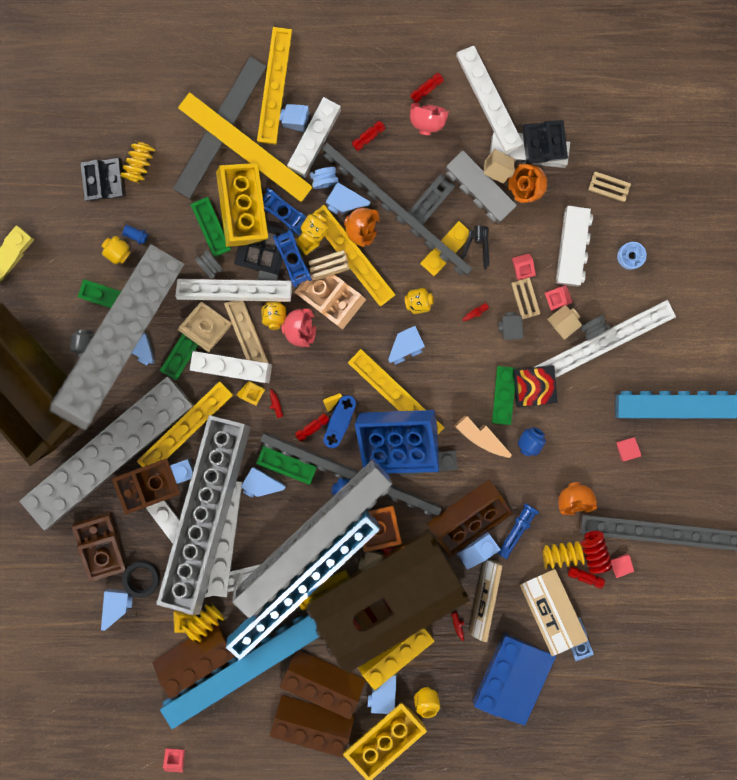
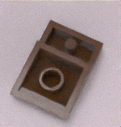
M167 458L112 478L125 515L180 495Z
M111 512L73 523L72 530L78 544L77 549L89 582L126 570L121 544Z

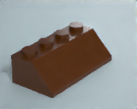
M488 480L426 524L451 558L513 513L492 482Z
M212 624L213 631L206 629L208 634L206 637L200 634L201 642L196 640L193 642L189 638L152 662L159 683L169 698L174 697L235 657L226 648L227 636L220 625Z
M299 649L294 653L280 688L351 719L366 679L351 672L347 674L340 667Z
M281 695L269 737L344 758L343 753L348 746L355 715L348 719L317 704Z

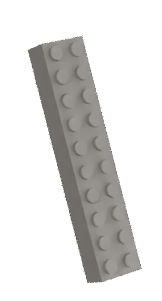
M150 244L54 400L50 409L52 412L84 430L87 429L179 275L184 263Z
M167 376L19 502L44 531L51 528L184 416L194 404L175 381Z
M208 416L157 605L191 615H200L251 430L250 426Z
M372 459L234 589L233 603L248 618L253 614L255 616L258 615L267 601H273L281 588L285 589L295 575L299 576L309 562L312 563L319 557L320 551L324 548L328 549L333 544V539L338 535H343L348 529L347 526L352 521L354 523L357 522L366 508H372L380 495L384 496L389 492L392 485L389 475Z

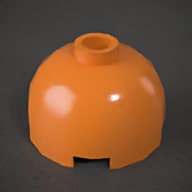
M532 164L518 165L519 167L516 168L513 176L508 180V188L512 190L515 196L514 199L520 203L539 200L547 189L546 174L540 167Z
M362 207L357 208L346 217L344 222L346 234L353 243L365 247V245L369 246L377 234V231L374 230L376 221H380L378 211Z
M573 482L560 493L558 507L562 515H576L575 512L580 511L588 513L597 509V499L591 488L580 485L579 482Z

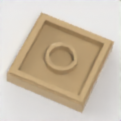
M201 301L179 326L178 331L210 352L229 330L232 323Z

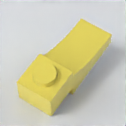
M17 225L4 239V243L0 247V283L24 256L25 250L35 240Z

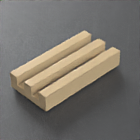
M594 172L588 191L624 203L631 183ZM596 178L623 186L625 189L598 181ZM594 184H596V185H599V186H601V187H604V188H607V189H610V190H613V191L622 193V197L619 196V195H616V194H613V193H610V192H607V191H604V190L595 188V187H593V186H594Z
M345 250L309 261L311 277L314 281L350 270ZM344 263V265L332 268L335 265ZM326 268L328 269V270H325V271H322V272H319V273L316 272V271L323 270V269H326Z
M530 277L512 282V290L519 313L522 315V320L539 315L540 310ZM524 283L527 284L529 290V294L535 311L533 313L529 304ZM517 285H520L523 299L528 314L526 315L524 314L519 293L516 287Z

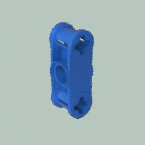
M267 188L263 196L264 210L271 213L295 234L300 236V227L306 216L282 200L274 191ZM281 208H288L286 216L279 215Z
M288 229V232L279 236L274 235L273 239L282 255L294 288L307 280L312 281L292 230ZM289 238V240L281 243L282 240ZM290 253H295L298 256V261L295 264H291L287 259Z
M343 396L331 416L323 439L325 445L329 448H336L347 431L352 419L351 416L356 407V401L352 396ZM348 398L351 399L352 408L344 409L342 401H347ZM332 434H335V438L338 440V442H333V444H329V439H327V436H332Z

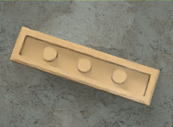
M228 301L224 303L246 360L269 364L245 302Z

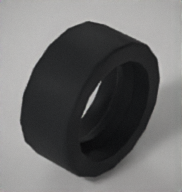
M139 560L127 567L122 580L125 590L130 595L143 598L155 592L159 587L161 577L156 565L150 561ZM137 568H146L153 576L152 584L146 590L136 589L131 583V574Z

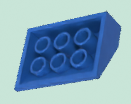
M435 410L368 412L359 414L355 422L363 468L374 459L386 473L439 472L438 431Z
M503 632L473 699L474 707L525 726L556 655L551 656L550 652Z

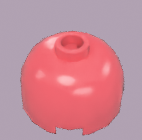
M411 103L409 118L412 125L420 130V134L431 135V132H437L445 126L449 111L445 110V108L430 104L419 107L420 103Z
M309 308L290 312L285 318L284 324H282V333L285 334L289 343L297 347H310L309 343H313L315 339L316 326H312L311 320L314 314Z

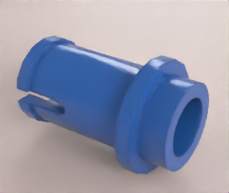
M128 224L124 227L122 236L133 239L138 244L146 243L148 233L145 230H138Z

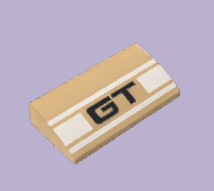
M492 559L485 560L482 565L469 629L470 635L483 642L488 640L502 571V564Z
M555 569L520 585L551 656L588 641Z

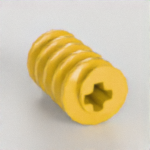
M135 140L138 144H131L135 151L128 152L132 158H126V162L129 165L123 166L127 173H121L120 176L140 184L138 180H145L141 173L148 172L143 167L150 166L146 159L153 158L149 151L155 152V149L150 145Z
M575 541L574 547L571 542H568L566 547L563 543H560L559 548H557L556 544H552L551 550L548 545L544 546L543 563L545 570H547L548 564L554 569L555 563H558L559 567L562 568L563 562L566 563L567 567H570V562L573 561L574 565L577 566L578 560L584 565L583 549L578 541Z
M205 604L206 612L201 610L200 617L193 615L195 622L193 623L188 620V628L181 626L193 642H195L194 640L201 642L200 634L205 637L208 635L206 629L213 631L212 624L219 625L217 619L225 620L223 614L213 604L212 606Z

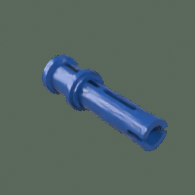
M527 503L524 504L523 511L519 517L515 518L516 524L497 554L508 559L525 529L531 527L530 523L536 514L540 513L538 510Z

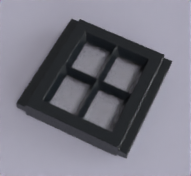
M266 225L268 239L239 246L234 265L279 276L283 258L273 236H279L288 231Z

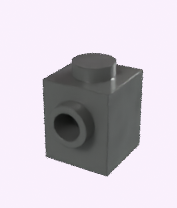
M507 312L505 316L501 317V321H498V332H502V340L523 339L522 315L517 316V312Z

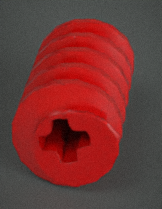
M601 531L586 533L584 535L585 539L580 544L585 553L586 564L589 566L588 571L592 574L610 571L613 566L609 558L610 555L604 534Z

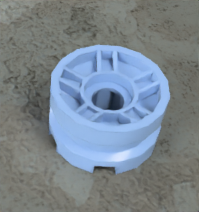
M336 168L315 170V174L311 172L310 177L313 179V189L327 188L336 185L337 182L339 183L338 177L335 176Z
M638 242L626 243L617 253L618 263L625 269H636L644 264L647 253L642 244ZM634 252L635 259H630L629 253Z

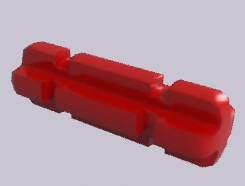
M436 73L432 76V79L427 80L418 87V90L410 94L411 99L415 103L420 101L422 96L425 97L436 88V85L439 86L443 83V76L440 73Z
M377 121L374 127H370L361 134L359 139L357 138L352 142L354 149L359 151L363 148L364 144L367 145L378 136V133L385 130L384 124L381 121Z
M326 414L319 416V419H315L305 426L303 430L295 433L296 438L301 442L307 438L306 436L312 435L322 428V425L329 423L330 419Z
M573 566L568 571L569 577L577 578L579 581L594 585L599 589H602L605 584L603 578H596L595 575L583 570L579 571L578 568Z

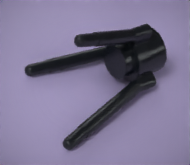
M478 225L474 226V231H469V237L461 256L462 259L465 258L472 239L477 244H483V268L485 270L489 266V227Z

